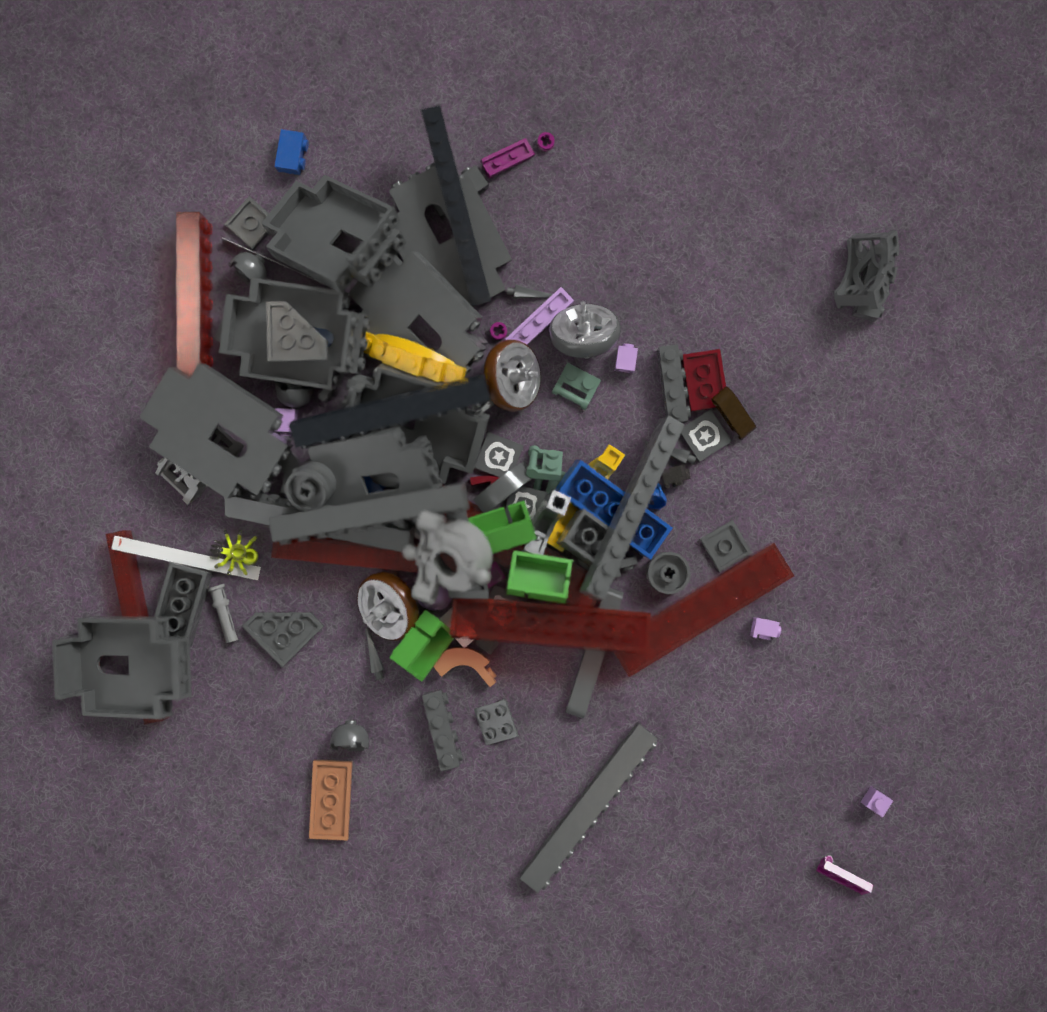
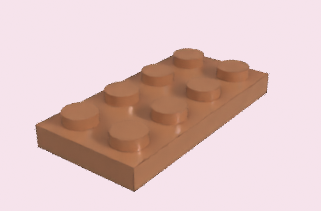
M313 760L309 839L348 841L353 761Z

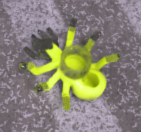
M224 530L229 548H226L222 542L214 540L217 544L211 546L216 549H210V552L217 557L210 556V559L218 560L225 555L227 557L221 563L214 565V568L223 567L232 558L227 574H231L234 564L237 562L244 575H248L242 562L248 566L257 562L258 553L254 549L249 548L257 539V536H254L247 545L243 546L240 544L242 530H239L237 543L232 546L227 530Z

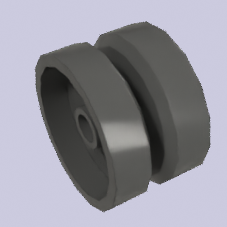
M314 461L303 464L288 477L285 484L288 500L301 511L321 508L333 496L336 490V479L333 472L324 464Z
M660 552L654 555L646 567V579L650 586L656 591L665 594H676L683 590L691 576L687 560L674 552ZM667 569L671 572L669 576L664 575Z

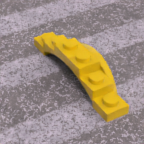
M366 332L365 339L368 340V345L364 353L369 354L372 358L383 361L386 365L416 376L426 377L436 382L448 383L464 379L466 368L455 365L453 361L425 346L392 335H374Z
M608 444L602 455L591 461L588 465L603 477L609 479L625 454ZM570 502L565 516L557 521L547 542L560 552H563L564 548L558 545L556 541L574 513L579 510Z

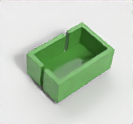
M525 501L508 505L512 524L508 522L504 507L468 518L469 523L476 526L485 535L490 544L492 554L537 540Z
M513 551L507 595L524 597L525 594H528V598L565 604L572 560Z
M427 610L419 616L415 623V628L412 627L405 634V638L389 657L421 682L457 635Z

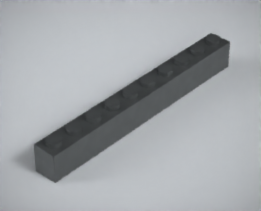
M669 415L659 419L579 590L582 594L596 601L605 599L684 427L683 423Z
M457 484L269 518L272 542L288 545L292 544L291 540L298 539V542L310 541V537L313 536L321 539L328 538L330 533L345 535L348 534V530L355 529V532L367 531V527L374 526V529L385 528L387 523L402 525L406 524L405 520L410 519L413 522H418L422 511L444 517V513L450 512L452 515L464 514L463 510L469 509L466 485Z
M243 488L237 497L225 498V516L270 525L269 518L306 512L294 507L287 498H282L276 494L256 495ZM325 505V506H322V507L319 508V509L328 508V507H334V506H332V505ZM405 520L406 524L402 525L387 523L385 528L374 529V526L367 527V531L355 532V529L348 530V534L345 535L330 533L329 537L403 552L406 545H414L415 524Z
M639 722L635 724L520 873V879L537 893L541 889L545 890L551 881L549 878L553 873L556 875L560 871L563 860L565 858L569 859L573 854V847L584 840L586 837L585 832L589 827H594L600 812L604 813L610 805L608 802L612 797L618 796L624 781L628 782L632 778L634 768L636 766L640 767L645 760L644 756L648 750L651 752L657 745L656 740L658 738Z

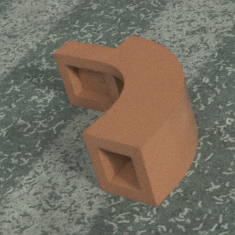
M469 647L446 649L433 666L442 677L455 666L467 665L474 668L489 687L496 683L495 677L497 675L490 667L488 669L485 667L490 663V660L481 652Z

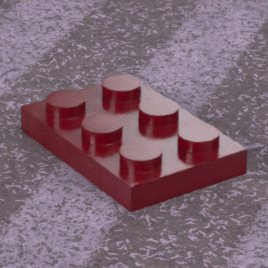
M720 349L683 354L682 363L685 369V382L688 390L690 412L716 408L711 398L726 387Z

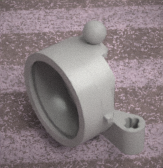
M422 511L417 522L422 535L421 543H419L418 548L413 544H409L403 549V556L407 560L416 559L417 566H419V576L413 588L412 597L432 605L437 599L439 585L449 591L465 592L476 583L480 585L486 584L490 579L488 571L492 564V551L485 535L469 522L463 520L444 522V517ZM445 551L454 556L458 563L457 573L444 563L439 552Z

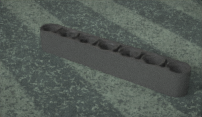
M609 588L605 599L600 600L598 613L595 616L593 628L586 644L587 647L581 659V666L574 681L575 685L569 697V704L565 710L567 714L583 719L585 717L624 592Z

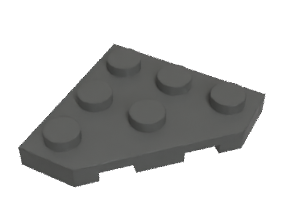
M266 302L268 362L328 361V341L287 302Z
M256 612L242 627L284 667L325 625L312 612Z

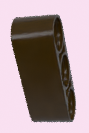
M724 387L711 398L731 430H735L739 435L738 438L740 440H743L757 428L737 396L729 387Z

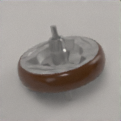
M518 340L501 341L490 350L483 369L490 399L496 406L505 411L517 412L526 409L536 399L540 389L541 371L536 355L528 345Z
M388 572L371 574L360 584L357 593V604L366 625L383 639L390 641L404 639L405 634L412 627L415 628V623L419 619L418 604L416 599L412 597V591L408 585L396 575Z

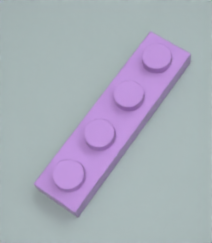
M560 287L505 340H518L528 345L550 325L552 319L560 311L568 308L574 300Z

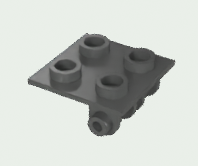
M505 698L474 709L486 745L519 736L517 733L518 729L513 721L514 718L511 716L512 712H510L508 707V701Z

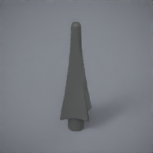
M515 284L514 288L507 287L506 295H513V298H550L553 295Z
M674 448L671 453V457L684 464L686 462L694 464L696 459L695 456L689 455L690 451Z
M366 628L365 633L368 643L371 674L375 673L376 680L384 678L382 671L385 669L375 648L370 630Z

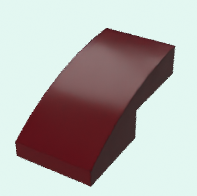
M476 476L470 477L472 486L488 482L493 484L500 477Z

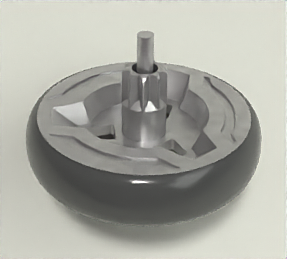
M584 301L579 305H574L560 311L552 319L549 327V336L553 346L561 353L577 358L595 357L606 353L616 345L621 334L619 319L611 310L600 305L586 304Z

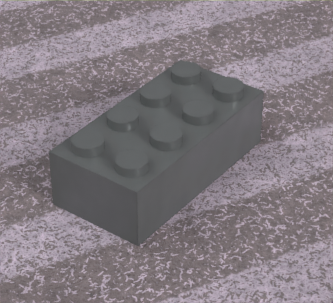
M170 562L154 616L168 617L169 637H189V646H192L213 572Z

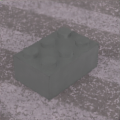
M580 509L574 513L556 543L591 567L609 526L587 510Z

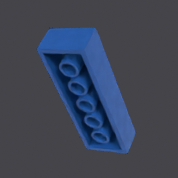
M578 459L574 461L554 489V491L570 497V503L576 508L587 510L607 526H610L625 494L624 491ZM646 508L629 546L643 557L651 560L672 530V527Z

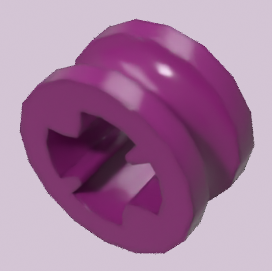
M544 132L539 135L538 147L542 151H550L554 147L555 140L551 133ZM545 137L549 138V142L551 144H547V146H544L543 141L541 140H545Z
M501 322L494 323L490 329L491 336L496 340L504 339L507 336L506 325ZM499 326H501L503 328L502 331H504V333L496 336V331L493 330L494 328L498 329Z

